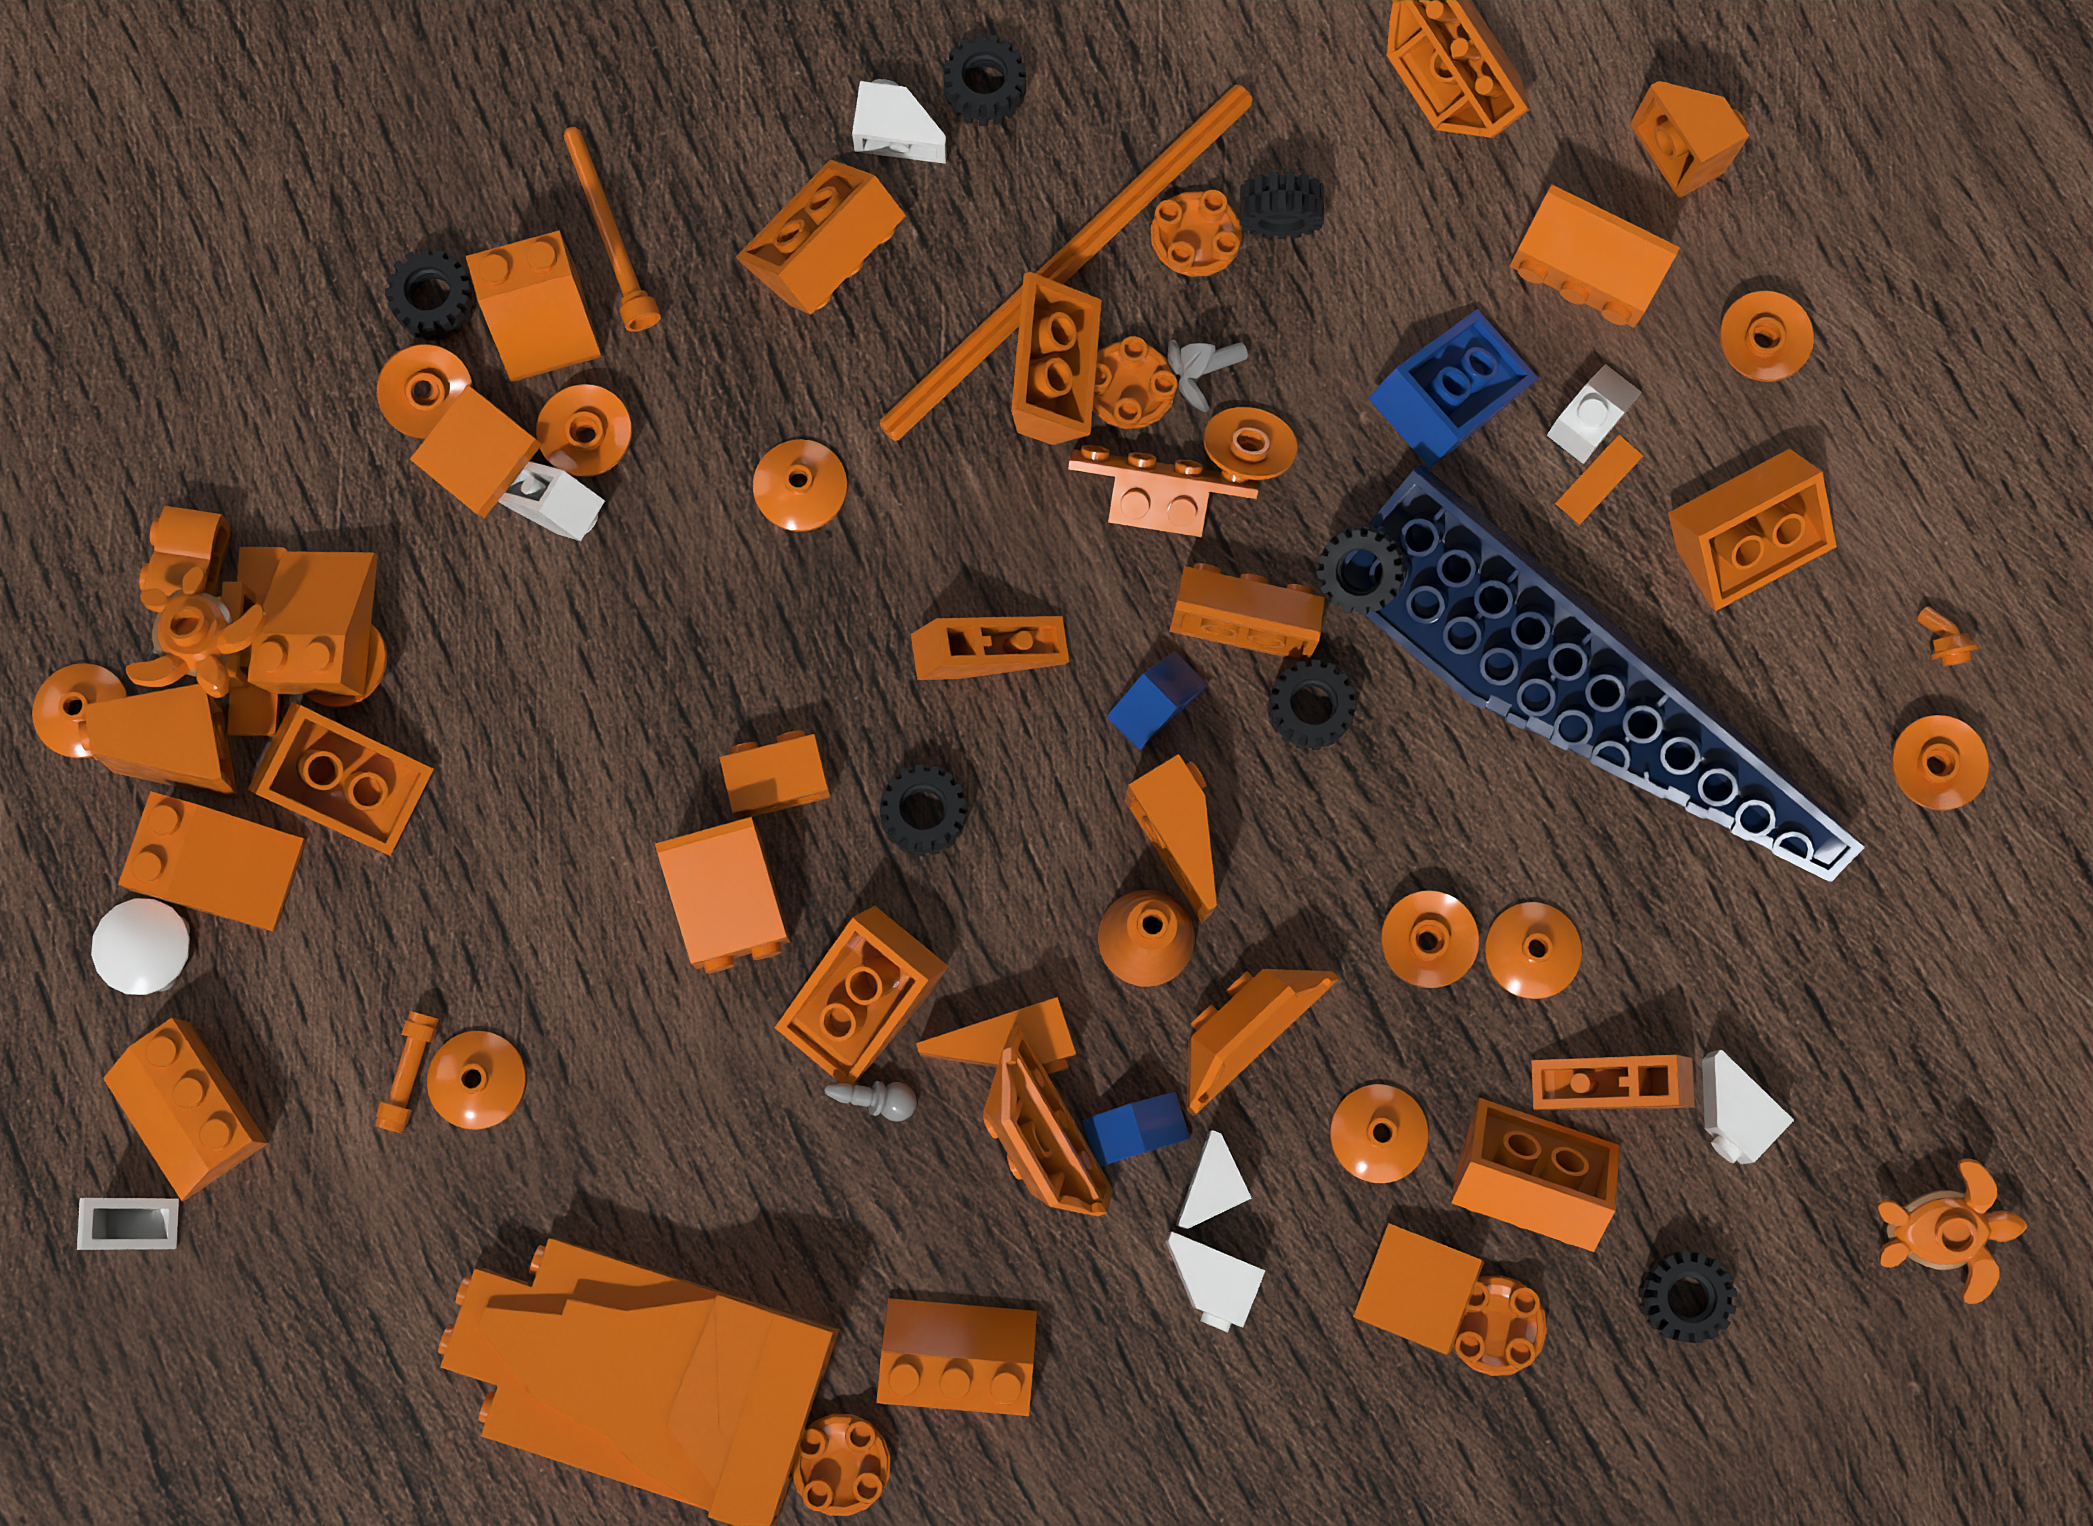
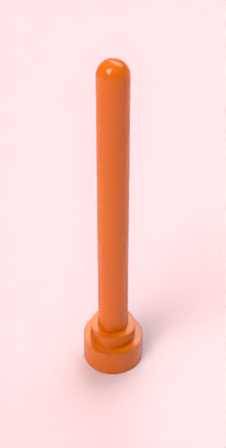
M569 127L564 132V140L624 296L621 299L622 306L619 309L626 330L631 332L650 328L661 319L656 301L653 297L648 296L646 291L641 290L583 135L578 128Z

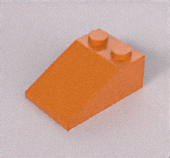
M283 551L262 607L267 614V621L261 633L251 644L247 682L272 694L364 696L378 555L371 552Z
M292 702L248 789L265 799L391 856L434 769Z
M1178 754L1130 783L1124 801L1202 923L1210 918L1217 906L1206 797L1202 791L1207 785L1196 765L1192 761L1185 764Z
M150 791L118 885L139 894L275 932L306 840L198 804Z
M874 905L852 917L774 1028L840 1084L848 1083L854 1086L922 1005L949 966Z

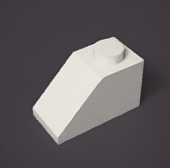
M877 79L872 81V83L860 81L852 131L855 152L946 164L947 144L945 134L907 87L899 86L897 83L886 79Z
M1605 364L1558 417L1547 436L1584 464L1642 392Z
M529 461L498 502L558 535L581 541L584 535L596 524L598 512L605 500L564 470Z
M1722 1049L1710 1052L1702 1059L1705 1130L1714 1138L1711 1142L1714 1149L1727 1161L1735 1163L1737 1160L1740 1164L1754 1163L1794 1119Z
M1169 1232L1166 1244L1190 1302L1194 1308L1204 1311L1200 1321L1225 1332L1229 1331L1231 1323L1243 1328L1265 1270L1177 1233Z

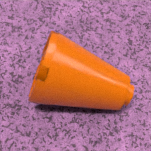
M1138 890L1120 897L1107 909L1099 926L1098 944L1101 956L1113 974L1123 982L1139 987H1149L1164 984L1177 977L1184 970L1193 954L1195 932L1189 914L1174 898L1154 890ZM1143 925H1151L1159 933L1149 934L1144 930Z

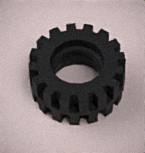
M983 34L975 35V42L970 43L968 38L960 41V49L953 47L949 52V60H946L944 64L943 84L947 103L952 104V111L957 116L962 113L964 121L972 124L974 119L979 120V126H987V120L993 119L994 124L997 125L1002 123L1004 115L1010 119L1015 114L1016 106L1020 108L1026 90L1025 63H1022V56L1018 49L1013 52L1012 43L1005 39L1000 44L998 36L991 34L989 40H983ZM981 67L996 69L1004 77L1003 86L997 91L988 94L972 91L967 87L965 80L969 72Z
M429 248L420 249L421 256L417 257L412 251L405 255L408 260L406 263L403 264L398 260L393 265L396 273H389L386 279L389 288H385V296L389 301L388 305L393 315L404 329L406 328L411 335L417 338L419 335H422L425 340L433 341L434 336L438 335L441 340L449 338L448 332L451 330L458 334L463 330L460 324L463 321L469 323L473 317L470 310L476 308V299L474 297L476 293L468 273L455 257L451 255L449 258L445 251L437 249L436 253L432 254ZM439 279L449 285L450 293L448 299L440 307L434 310L423 311L414 306L412 297L415 290L422 283L428 280Z
M1368 524L1364 526H1351L1334 536L1320 554L1318 560L1320 564L1317 570V579H1321L1322 583L1320 589L1323 594L1327 593L1331 598L1329 602L1334 606L1338 604L1343 607L1342 611L1351 613L1354 611L1358 612V615L1368 614L1371 611L1376 612L1389 604L1403 587L1408 569L1405 565L1407 560L1406 554L1401 551L1399 547L1401 543L1397 538L1393 539L1388 535L1389 531L1383 528L1379 530L1374 528V525ZM1355 550H1366L1378 557L1382 565V575L1380 581L1375 586L1360 589L1352 586L1346 580L1343 574V563L1349 553Z
M1312 659L1310 663L1301 661L1291 668L1288 667L1276 680L1268 700V716L1272 720V728L1275 733L1279 732L1284 742L1287 744L1291 742L1296 745L1295 748L1302 750L1304 748H1311L1312 751L1320 750L1324 746L1329 747L1334 744L1350 727L1357 708V700L1354 698L1356 692L1354 686L1349 685L1347 681L1349 677L1343 671L1341 673L1336 671V666L1328 663V665L1320 664L1321 660ZM1313 686L1326 692L1332 705L1331 714L1328 719L1319 724H1308L1297 718L1293 711L1292 699L1298 690Z
M920 764L915 765V769L908 770L905 768L899 771V775L896 778L892 777L888 781L887 788L883 790L881 796L880 818L888 839L893 844H897L901 851L908 853V851L914 852L915 856L924 857L925 853H931L932 856L940 854V850L944 848L949 849L954 845L956 838H959L963 832L967 816L966 798L960 783L957 784L954 776L948 771L943 773L940 771V767L932 765L931 768H924V765ZM918 792L934 794L941 800L944 806V814L941 821L930 829L921 830L914 828L907 823L903 816L905 802L910 796Z

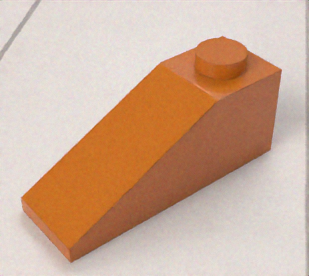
M1062 616L936 618L911 633L917 680L963 679L1065 665L1070 662Z
M1058 997L916 1043L918 1052L922 1057L997 1068L1010 1030L1020 1025L1048 1075L1068 1069L1067 1059L1073 1058L1076 1055Z
M1681 1055L1531 1060L1534 1110L1695 1108L1693 1062L1690 1057Z

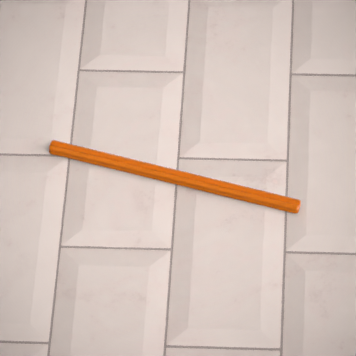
M1234 85L1035 274L1064 284L1251 107L1253 100L1251 94L1242 85ZM1023 285L880 420V427L889 438L894 441L900 440L1019 327Z

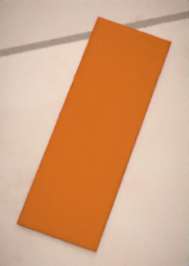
M1618 435L1555 504L1580 525L1639 462L1643 455L1621 435Z

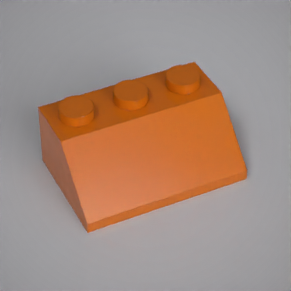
M830 159L747 244L736 258L788 305L811 315L815 310L824 307L831 300L834 290L847 277L854 275L862 268L864 259L879 244L886 242L893 236L896 226L906 215L875 175Z
M1551 184L1509 267L1517 270L1518 274L1528 282L1534 284L1544 283L1558 290L1560 295L1571 303L1577 305L1586 304L1600 311L1602 316L1611 323L1622 326L1627 324L1634 328L1649 306L1680 247Z
M1032 272L1024 273L1011 412L1017 433L1056 445L1088 436L1091 433L1102 300Z
M1791 449L1774 456L1668 512L1677 552L1709 606L1714 611L1731 604L1837 547L1823 472Z
M1197 563L1194 564L1193 568L1184 566L1169 632L1309 662L1321 635L1325 597L1314 595L1315 590L1304 585L1288 584L1287 588L1268 585V580L1259 575L1241 574L1240 578L1223 575L1220 568L1209 564Z
M170 1018L130 1045L103 1078L181 1201L187 1200L269 1144L190 1022Z
M1479 1097L1455 1171L1451 1203L1472 1212L1481 1213L1513 1224L1519 1228L1528 1229L1560 1240L1566 1244L1575 1245L1594 1252L1616 1208L1620 1145Z
M888 1298L881 1349L877 1403L1029 1416L1037 1311Z

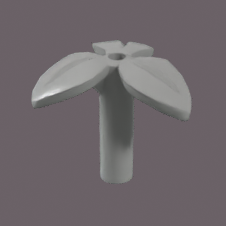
M1169 340L1168 363L1173 375L1179 374L1180 376L1178 382L1180 392L1193 407L1202 412H1208L1210 410L1208 403L1196 384L1199 377L1246 360L1248 353L1245 345L1239 342L1215 351V346L1212 344L1194 343L1183 347L1180 352L1176 340Z

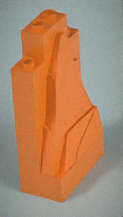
M549 1238L546 1247L538 1246L529 1271L530 1274L535 1275L533 1284L486 1268H474L472 1277L465 1275L458 1289L455 1301L457 1305L461 1306L455 1325H447L439 1344L438 1353L444 1355L441 1368L497 1386L495 1393L488 1392L479 1413L478 1421L485 1423L481 1433L482 1437L705 1509L709 1512L708 1518L729 1525L776 1526L792 1478L789 1475L820 1380L825 1376L839 1329L558 1238Z

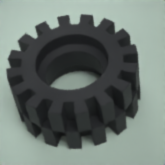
M1270 172V177H1266L1263 174L1256 175L1255 180L1249 178L1245 180V184L1240 186V226L1242 230L1249 231L1251 235L1256 236L1262 233V238L1268 239L1272 235L1278 236V239H1286L1288 235H1291L1293 238H1300L1301 233L1306 235L1314 234V230L1319 231L1322 225H1324V185L1317 178L1309 179V175L1303 173L1296 177L1295 172H1286V175Z
M1671 1252L1665 1254L1662 1259H1656L1650 1264L1652 1269L1649 1272H1644L1641 1280L1645 1281L1644 1288H1639L1638 1297H1643L1644 1305L1640 1306L1641 1312L1650 1319L1647 1323L1652 1329L1659 1330L1661 1332L1660 1335L1678 1342L1703 1343L1705 1339L1712 1340L1718 1337L1719 1334L1717 1332L1720 1329L1726 1330L1731 1324L1727 1319L1729 1314H1735L1737 1306L1732 1305V1297H1737V1290L1730 1287L1729 1281L1733 1280L1729 1271H1723L1720 1268L1723 1264L1716 1259L1708 1258L1707 1254L1700 1252ZM1683 1277H1691L1697 1280L1705 1292V1304L1702 1310L1691 1317H1684L1678 1314L1670 1303L1671 1287L1677 1280Z

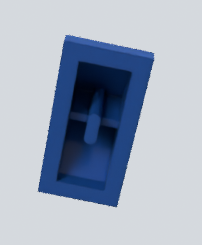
M1174 651L1141 675L1107 715V719L1141 751L1207 688L1208 684Z
M1176 1092L1130 1103L1082 1120L1090 1150L1100 1167L1190 1139Z

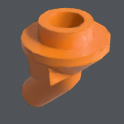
M1930 606L1920 612L1918 622L1941 637L1933 640L1934 650L1930 655L1931 660L1941 659L1943 667L1972 661L1970 652L1978 650L1979 645L1971 640L1969 633L1960 634L1958 627L1952 621Z

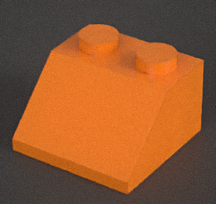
M1658 81L1650 86L1630 122V126L1678 199L1724 174L1750 136L1747 132V125L1743 116L1738 110L1732 109L1724 97Z

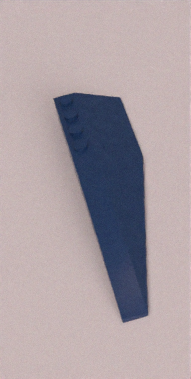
M1418 465L1369 522L1368 525H1374V528L1379 530L1383 528L1389 531L1388 535L1393 539L1397 538L1401 543L1399 546L1401 551L1406 554L1407 560L1405 565L1408 569L1404 585L1398 595L1384 608L1364 615L1467 702L1483 710L1486 708L1506 718L1505 721L1521 729L1526 728L1550 740L1549 743L1566 751L1569 749L1589 759L1592 764L1662 799L1665 797L1685 807L1686 811L1700 818L1712 820L1730 829L1731 833L1747 841L1750 839L1772 850L1773 854L1829 882H1832L1865 848V845L1708 704L1424 465ZM1355 550L1345 557L1343 574L1352 586L1360 589L1371 588L1380 581L1382 565L1378 557L1372 552Z

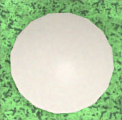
M135 898L118 904L101 919L93 934L91 956L96 971L110 987L125 994L148 995L156 991L168 990L174 985L176 978L180 975L188 959L190 927L185 918L179 916L171 906L155 899Z

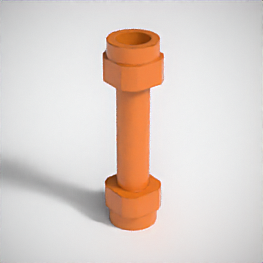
M410 1011L401 1035L407 1036L392 1088L387 1103L380 1102L374 1126L404 1134L406 1124L408 1125L412 1110L406 1109L426 1042H434L439 1019Z

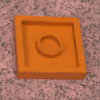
M467 385L410 460L474 513L485 518L542 446V443L476 389Z
M1388 1223L1353 1317L1449 1356L1484 1261Z

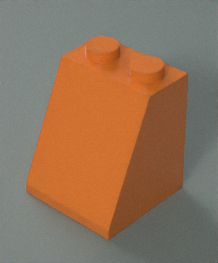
M560 230L466 256L478 303L511 382L602 357L579 274Z
M199 684L83 705L85 721L78 723L83 749L85 751L90 750L95 760L102 762L113 773L225 798L239 797L223 704L218 698H214L206 693Z
M752 817L655 843L690 963L696 969L704 967L707 974L719 972L733 967L734 958L752 954L753 960L765 959L780 954L782 952L780 945L791 943L762 835Z

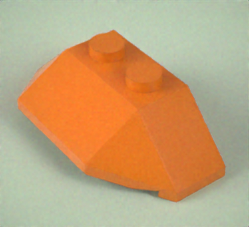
M1391 0L1393 4L1389 21L1387 57L1435 130L1494 138L1530 110L1519 73L1471 0Z
M1262 969L1255 977L1246 971L1226 990L1232 997L1231 1000L1219 1011L1211 1004L1191 1023L1197 1032L1188 1040L1187 1110L1190 1114L1195 1116L1340 978L1333 971Z
M1020 1025L1012 1028L1004 1045L983 1110V1119L988 1132L993 1138H999L1007 1152V1161L1013 1175L1018 1180L1023 1179L1033 1196L1054 1208L1098 1217L1106 1214L1113 1193L1112 1186Z

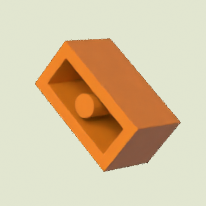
M792 731L777 736V743L758 747L757 742L743 743L731 747L729 755L719 757L732 813L736 820L831 798L815 734L805 736L804 731Z

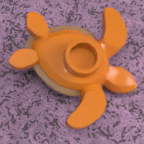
M195 566L183 576L182 589L175 591L170 596H167L159 588L147 589L141 592L140 598L143 605L147 609L158 613L152 629V641L160 658L147 662L131 663L126 666V673L134 684L147 687H163L172 684L185 674L196 676L198 684L206 693L214 698L223 697L230 690V678L225 664L231 653L247 648L256 640L267 621L265 610L256 604L233 623L227 607L216 597L203 592L207 582V575L201 567Z
M1967 1158L1959 1160L1957 1165L1966 1184L1965 1193L1954 1190L1933 1191L1913 1199L1903 1207L1890 1199L1880 1200L1877 1203L1876 1207L1880 1217L1884 1222L1888 1223L1885 1230L1891 1240L1882 1245L1878 1261L1882 1266L1892 1268L1898 1266L1908 1256L1917 1263L1937 1270L1955 1269L1967 1263L1969 1273L1961 1296L1964 1302L1976 1304L1982 1302L1991 1294L2000 1277L1997 1261L1985 1246L1988 1239L1997 1242H2007L2016 1239L2028 1226L2023 1218L2011 1211L1986 1212L1997 1198L1996 1183L1993 1176L1981 1163Z

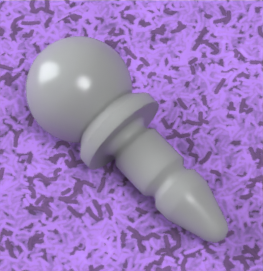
M875 1081L872 1088L860 1085L852 1086L848 1083L825 1087V1094L841 1103L851 1102L853 1105L868 1107L870 1115L877 1116L881 1113L891 1121L899 1122L908 1119L914 1113L917 1106L915 1092L910 1086L901 1082H893L885 1086L883 1082Z

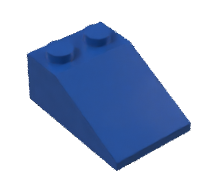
M1476 309L1395 368L1368 399L1429 468H1432L1539 378L1481 312Z

